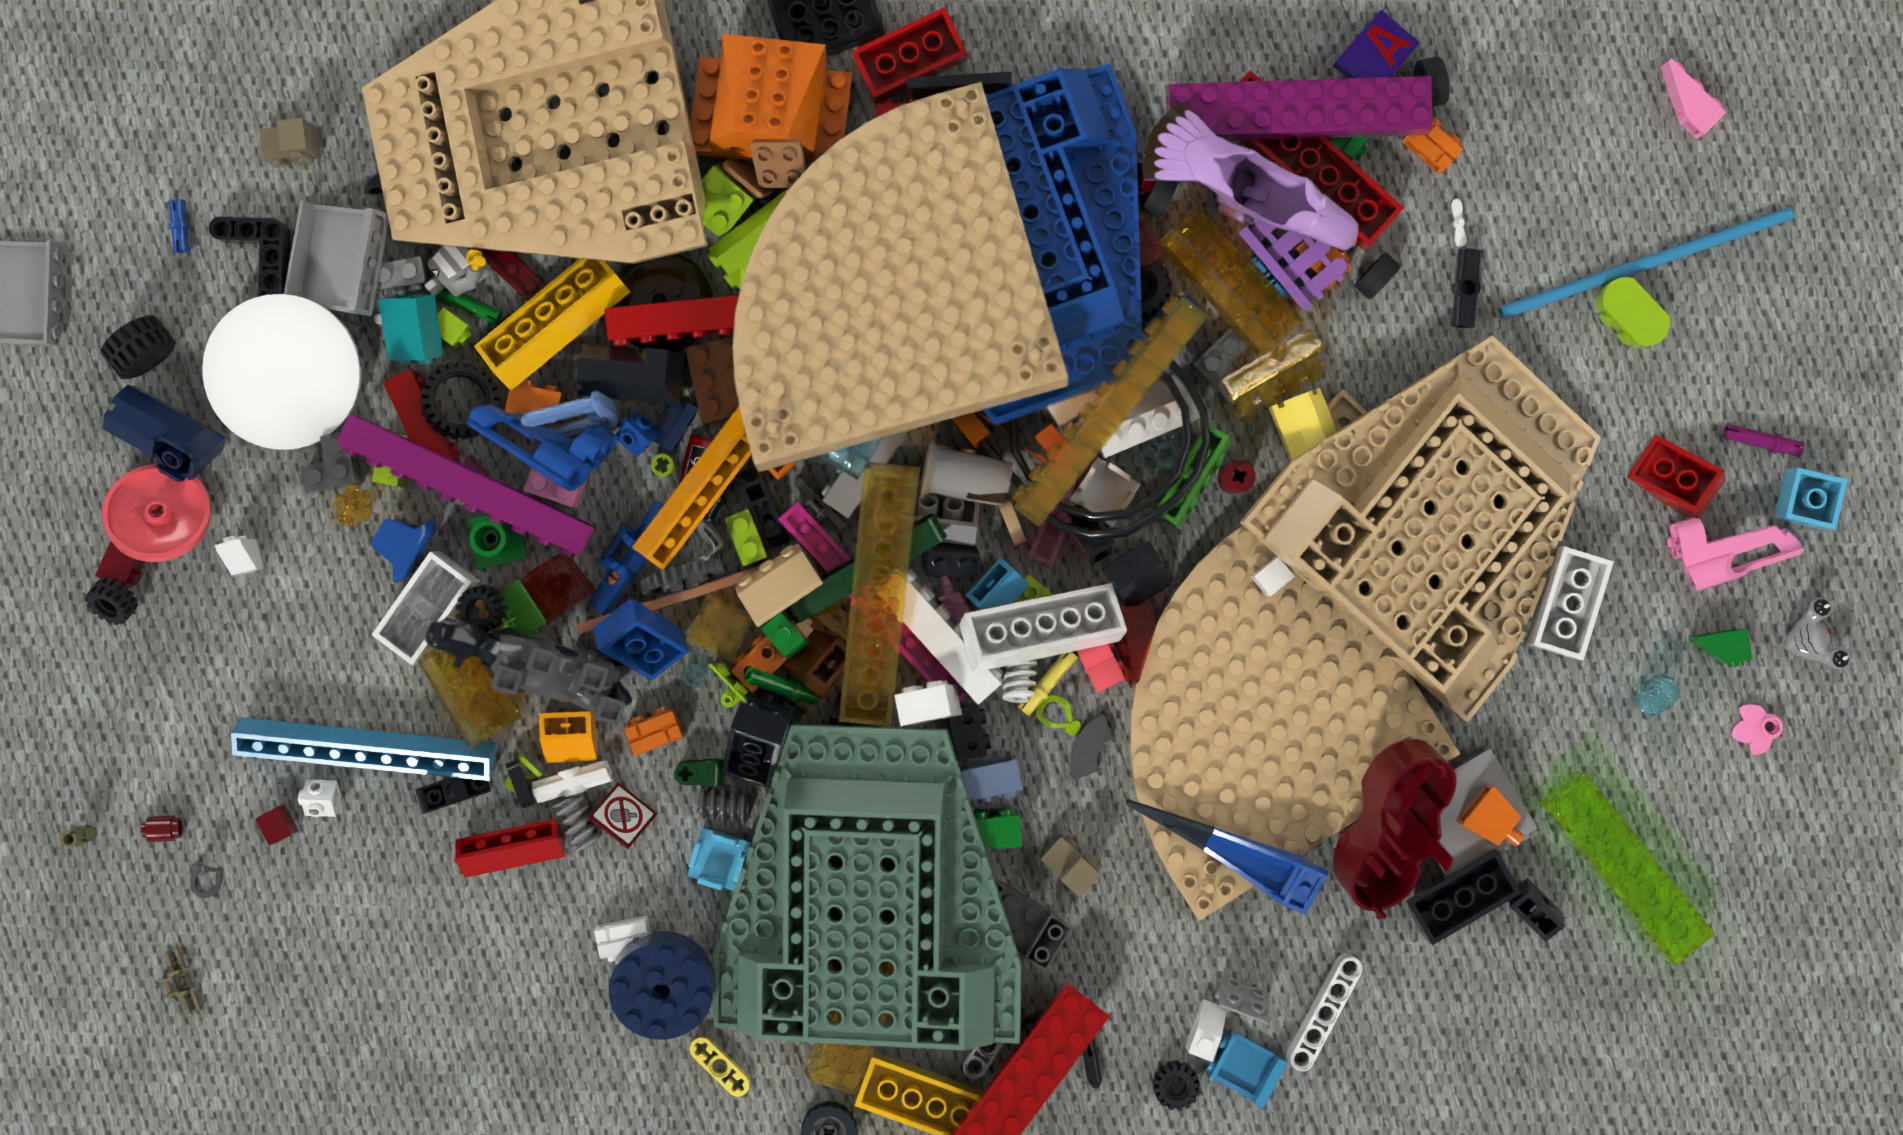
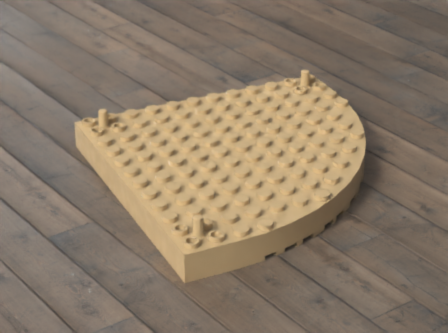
M981 82L908 103L865 123L839 140L813 162L790 187L769 217L753 249L742 280L735 313L733 338L734 376L737 395L754 464L759 472L1068 386V375Z
M1241 524L1204 554L1173 590L1157 617L1143 648L1134 679L1129 710L1128 749L1132 783L1137 802L1302 856L1359 819L1363 809L1361 780L1374 757L1387 746L1405 739H1420L1430 743L1447 762L1459 755L1460 752L1409 673L1390 657L1394 651L1327 591L1315 590L1292 570L1291 572L1295 576L1271 597L1264 594L1250 576L1277 555ZM1141 814L1153 847L1168 874L1199 921L1255 886L1202 849Z

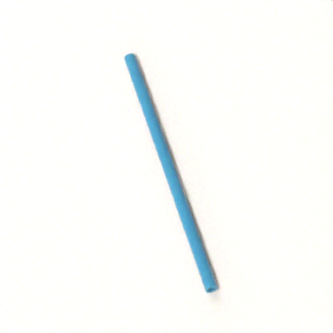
M1788 207L1501 306L1499 307V313L1501 318L1505 319L1607 284L1618 278L1627 277L1792 220L1794 213Z

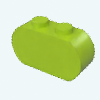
M1618 278L1605 284L1599 290L1596 297V309L1601 314L1599 317L1605 325L1612 326L1618 332L1617 337L1622 343L1634 348H1646L1661 342L1667 336L1670 329L1669 315L1634 278Z

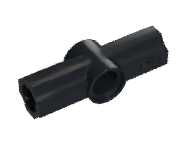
M1471 248L1458 249L1456 277L1452 288L1454 295L1452 327L1475 328L1477 299L1481 290V283L1479 281L1481 250ZM1463 282L1471 286L1472 291L1470 295L1463 293L1461 289Z

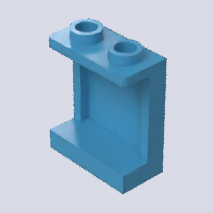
M1230 1029L1228 1034L1224 1033L1218 1046L1220 1049L1213 1062H1207L1205 1069L1208 1071L1206 1074L1210 1080H1216L1248 1097L1254 1104L1264 1109L1288 1063L1284 1057Z

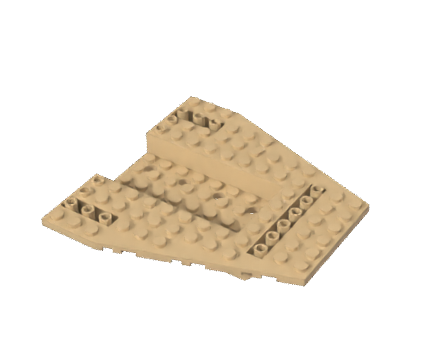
M495 0L362 87L392 239L395 241L512 251L578 259H595L630 264L708 246L703 224L705 195L664 0ZM653 71L658 72V81L652 85L648 84L647 76ZM602 84H608L610 87V91L605 97L598 95V89ZM559 96L561 100L560 106L556 109H551L549 106L551 98ZM510 108L512 116L510 120L503 122L501 113L503 110ZM662 122H668L670 126L669 132L665 135H659L657 131L659 124ZM618 134L620 143L618 146L611 148L608 140L612 135ZM565 146H569L571 155L568 159L562 160L560 158V150ZM520 158L522 168L517 172H513L511 164L515 159Z
M1488 336L1290 461L1240 523L1312 588L1319 591H1327L1394 651L1390 657L1462 722L1468 723L1515 664L1518 656L1516 653L1520 642H1523L1525 638V628L1529 618L1533 617L1547 580L1545 578L1548 568L1552 567L1555 559L1553 556L1558 542L1562 541L1576 504L1574 502L1577 492L1581 491L1584 483L1582 481L1587 466L1591 465L1601 437L1494 336ZM1460 460L1466 464V471L1462 475L1456 469L1457 463ZM1497 494L1503 498V505L1499 509L1493 503L1494 497ZM1428 500L1434 504V511L1430 515L1424 511V505ZM1466 534L1471 538V545L1467 549L1461 544L1462 537ZM1396 540L1402 545V551L1398 555H1395L1391 549L1392 544ZM1435 574L1439 578V585L1437 588L1432 589L1429 585V579ZM1366 581L1370 589L1368 594L1363 596L1359 592V585ZM1404 615L1407 619V625L1404 629L1400 630L1397 626V619L1399 616Z

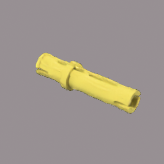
M1072 652L1061 654L1038 683L1030 687L1031 691L1036 692L1035 696L1028 697L1029 702L1020 703L1017 707L1030 717L1043 700L1046 701L1048 699L1050 691L1074 662L1078 660V657Z

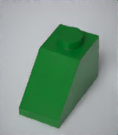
M1737 628L1688 636L1689 642L1718 663H1727L1728 667L1743 666V661L1752 660L1748 629Z

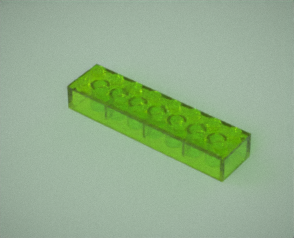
M1577 770L1538 801L1539 805L1666 962L1677 966L1715 935L1714 931L1585 772Z

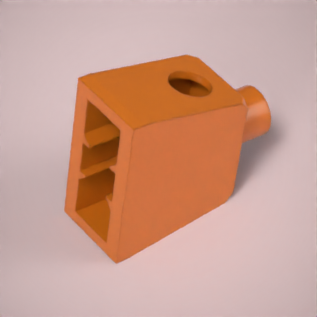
M1486 784L1457 821L1459 825L1498 846L1504 839L1517 846L1525 835L1515 827L1520 821L1521 816L1501 793L1489 784Z

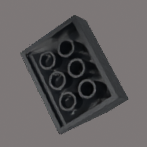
M767 0L780 40L826 45V56L867 44L885 35L875 0Z

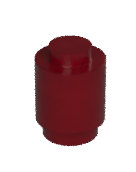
M174 815L147 817L146 822H143L141 825L142 837L146 838L149 843L175 841L176 838H181L183 834L182 819L175 818Z

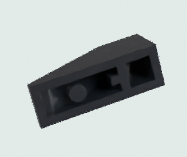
M756 466L737 473L736 479L739 490L766 549L770 550L791 541L786 528L778 521L781 515L763 472H759Z

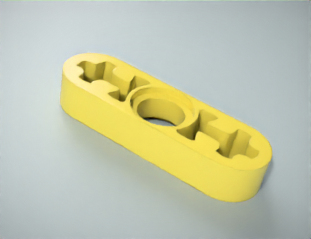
M700 1035L694 1038L690 1045L692 1057L731 1095L740 1097L746 1094L750 1087L749 1076L710 1037ZM705 1042L708 1045L706 1051L710 1055L713 1051L717 1053L712 1056L709 1063L705 1061L708 1058L705 1052L698 1053L696 1051L698 1048L696 1043L703 1044ZM717 1059L725 1060L727 1070L717 1072L713 1068V1062ZM731 1069L735 1070L732 1076L736 1080H744L743 1089L740 1087L734 1089V1081L730 1077L727 1081L723 1079L730 1073Z

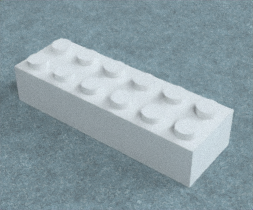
M901 565L897 567L874 590L979 705L1002 684L1004 680L1002 673L1004 671L1001 667L973 673L959 626L960 623L956 625L950 619L952 613L944 604L939 606L933 600L935 595L928 586L924 585L922 587L915 580L918 576L909 566L904 567Z
M1112 583L965 613L959 624L973 673L1119 642L1127 632Z

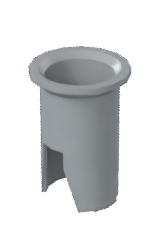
M930 439L921 477L919 498H923L924 495L931 493L972 502L1003 506L1004 493L1009 491L1013 463L941 448L934 444V439Z

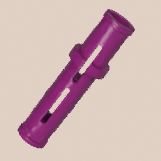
M1731 423L1725 425L1724 432L1727 433L1722 436L1723 439L1769 449L1770 453L1776 454L1781 452L1796 457H1801L1804 448L1800 447L1805 446L1804 441L1785 438L1779 433L1773 435L1732 425Z

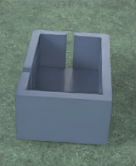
M1015 755L968 765L967 770H963V766L959 767L970 801L978 800V804L993 801V796L1003 795V798L1015 797L1019 795L1018 791L1023 790Z

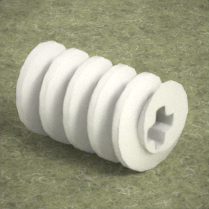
M1030 660L1004 666V669L1007 671L1004 674V680L1007 683L1003 685V689L1006 691L1003 694V700L1025 703L1029 702L1028 697L1035 696L1036 692L1028 690V687L1036 685L1035 681L1029 680V677L1037 675V672L1029 670L1030 667L1037 665L1036 661Z

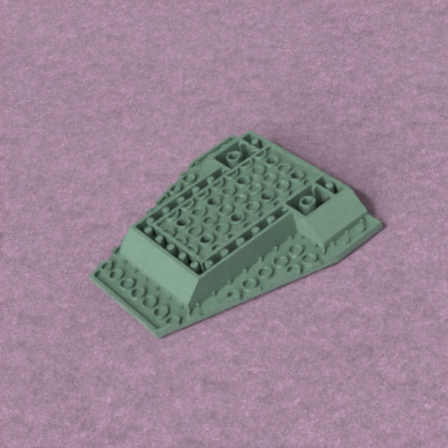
M792 724L759 817L744 867L741 870L726 920L723 923L721 934L714 950L713 1028L737 1029V1031L757 1040L945 1050H968L991 1045L994 1042L1020 1044L1022 963L948 730ZM832 855H838L842 858L843 866L841 868H834L830 864V857ZM885 857L892 858L895 862V869H884L881 863L882 859ZM830 908H839L843 913V917L840 920L831 918L829 914ZM885 909L891 910L895 915L894 921L885 922L881 917V911ZM838 959L842 963V970L833 971L829 967V960ZM884 961L891 962L894 966V972L891 974L884 973L881 970V963ZM832 1010L838 1011L842 1016V1021L837 1023L831 1021L828 1015L829 1012ZM889 1013L892 1015L894 1023L891 1025L883 1024L880 1020V1015Z

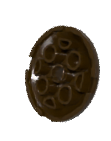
M671 254L634 264L629 263L618 277L630 290V293L612 308L655 304V299L660 295L666 296L667 302L713 298L706 276L694 262L682 255ZM683 334L682 339L667 341L666 336L655 337L656 342L640 343V339L629 341L640 349L653 348L677 352L685 349L698 338H692V334Z

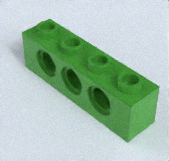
M1210 425V449L1200 479L1177 506L1160 518L1178 530L1182 529L1232 445L1230 436ZM1202 434L1188 455L1182 477L1166 494L1158 507L1170 499L1192 474L1202 445Z

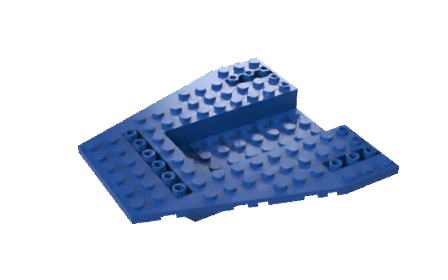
M1110 63L1089 71L1060 68L985 95L991 116L997 114L1003 117V122L999 125H994L1005 165L1007 166L1011 161H1017L1021 165L1017 172L1008 171V175L1068 375V386L983 409V412L994 425L1143 373L1137 139L1134 124ZM1035 208L1038 211V216L1035 219H1027L1023 215L1025 210ZM1046 255H1051L1055 257L1056 263L1051 267H1045L1041 263L1042 258Z

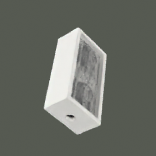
M430 551L374 630L372 636L411 665L422 664L434 648L425 641L426 631L430 623L442 621L445 617L449 616L456 617V614L460 611L456 610V605L461 604L457 601L458 598L463 596L462 593L464 591L477 587L480 580L443 552Z

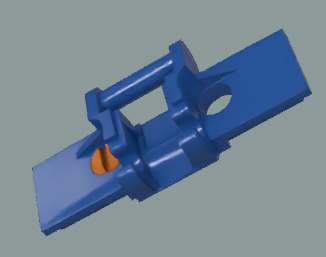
M657 500L640 525L632 530L621 523L619 525L620 530L603 555L596 559V562L604 567L606 572L603 580L588 602L602 615L611 612L623 592L632 584L647 558L632 547L664 506ZM623 542H625L630 547L622 560L614 559V555Z

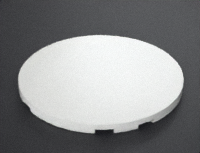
M271 294L256 297L243 302L228 312L220 320L209 337L202 366L205 391L213 410L220 420L232 432L244 440L261 447L277 450L310 446L320 442V436L334 433L345 422L355 406L362 378L358 349L345 325L322 305L306 298L287 294Z

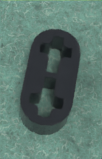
M516 759L505 763L522 809L535 805L519 760Z

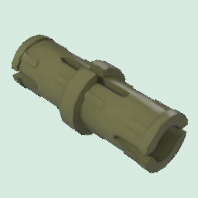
M91 825L76 826L70 831L64 832L60 837V842L63 846L67 845L66 848L84 846L96 838L97 830L95 827L90 828Z

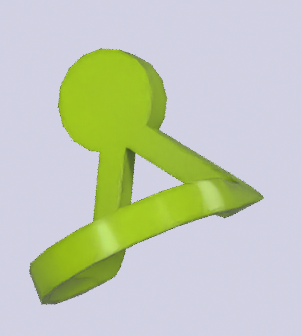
M1049 695L1046 701L1043 700L1036 708L1037 718L1050 728H1064L1065 732L1071 736L1079 732L1081 723L1072 718L1071 706L1066 699L1057 695ZM1050 702H1058L1065 708L1067 722H1052L1043 717L1045 706Z
M520 752L517 757L521 767L524 763L534 773L526 775V780L542 777L543 774ZM508 776L505 780V786L509 791H515Z

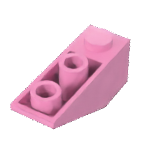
M1671 58L1661 66L1673 107L1678 122L1698 139L1705 135L1726 111L1722 108V104L1718 99L1709 96L1704 91V86L1701 82L1692 79L1686 73L1685 67L1680 62L1674 61Z

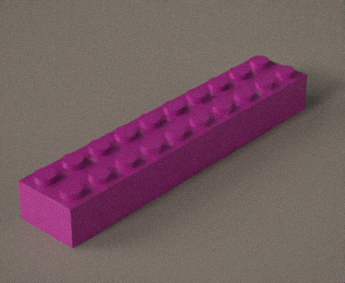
M1431 76L1168 84L1166 89V113L1170 107L1181 102L1195 113L1216 136L1226 141L1426 135L1433 129Z
M349 414L336 443L342 446L341 451L354 457L361 454L367 457L366 463L377 468H383V465L391 468L390 474L401 479H407V477L415 479L414 485L427 491L434 488L440 491V497L448 501L454 502L458 499L464 502V508L474 513H478L480 510L489 514L487 517L489 520L502 525L504 521L512 524L513 531L524 536L529 532L537 536L536 541L550 547L551 543L561 547L559 552L574 558L575 554L581 556L594 529V525L357 414Z

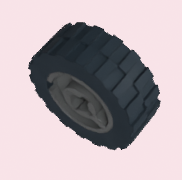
M825 1101L822 1104H816L813 1109L808 1111L803 1119L800 1135H826L824 1132L825 1128L831 1130L834 1128L832 1135H857V1121L853 1117L854 1114L845 1105L842 1106L838 1104L839 1102L831 1103Z

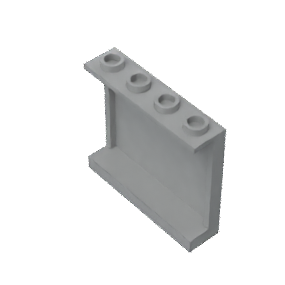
M300 200L284 294L306 298L331 311L372 316L389 224L387 213L373 208L361 210L318 205Z
M46 240V242L0 241V344L57 346V340L61 336L58 314L62 310L59 288L62 287L63 283L62 275L59 273V266L63 261V250L59 243L51 240Z
M1485 746L1452 765L1457 777V786L1450 805L1443 809L1440 816L1442 836L1439 842L1454 858L1449 872H1446L1437 862L1442 871L1441 875L1443 878L1493 849H1497L1499 854L1510 849L1509 845L1511 843L1506 839L1498 846L1457 823L1458 819L1486 784L1494 786L1521 816L1520 821L1515 827L1525 834L1522 841L1530 838L1533 835L1532 831L1537 829L1492 750Z

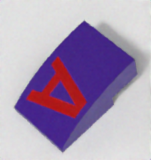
M1381 10L1337 59L1333 67L1347 79L1391 77L1420 42Z

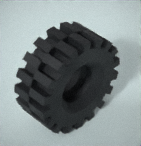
M1140 254V278L1146 280L1149 286L1148 293L1141 297L1142 320H1146L1149 317L1152 318L1169 301L1172 292V278H1169L1168 274L1170 272L1168 269L1162 266L1163 262L1160 260L1156 261L1153 259L1154 256H1143V254Z

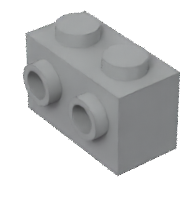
M422 257L381 263L376 292L383 294V297L398 295L399 291L408 290L410 293L423 291L424 284L431 279L429 267L427 266L428 261Z

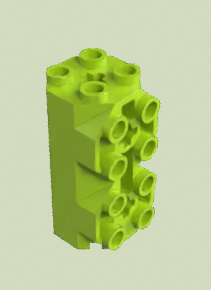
M790 188L786 189L708 248L711 253L707 256L719 271L722 269L726 271L723 277L734 292L741 289L742 280L753 249L769 217Z

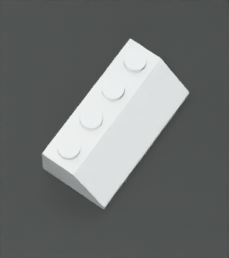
M1171 375L1189 408L1190 423L1200 419L1199 413L1186 388L1175 375ZM1160 380L1083 412L1103 459L1182 427L1181 411L1168 387Z

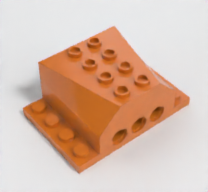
M722 34L721 58L700 56L690 121L696 155L753 161L750 148L753 140H799L802 143L805 162H815L834 144L845 137L853 73L827 70L826 45Z

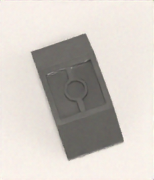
M995 878L1018 952L1022 953L1026 960L1047 972L1073 926L1050 909L1007 883Z

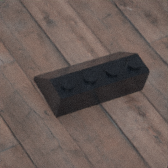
M1493 849L1409 898L1406 902L1411 916L1424 939L1433 946L1522 893L1497 849Z

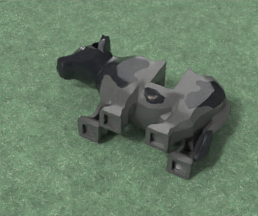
M473 606L469 619L449 616L445 617L442 621L430 623L426 631V643L455 657L453 667L458 669L465 659L473 656L481 659L482 666L489 677L493 679L491 683L493 690L514 695L518 689H523L547 698L570 702L595 713L596 720L616 726L620 722L625 706L632 703L633 698L618 679L619 669L614 659L599 650L573 643L572 648L554 643L548 634L537 633L522 627H508L487 633L478 625L480 610L478 606Z

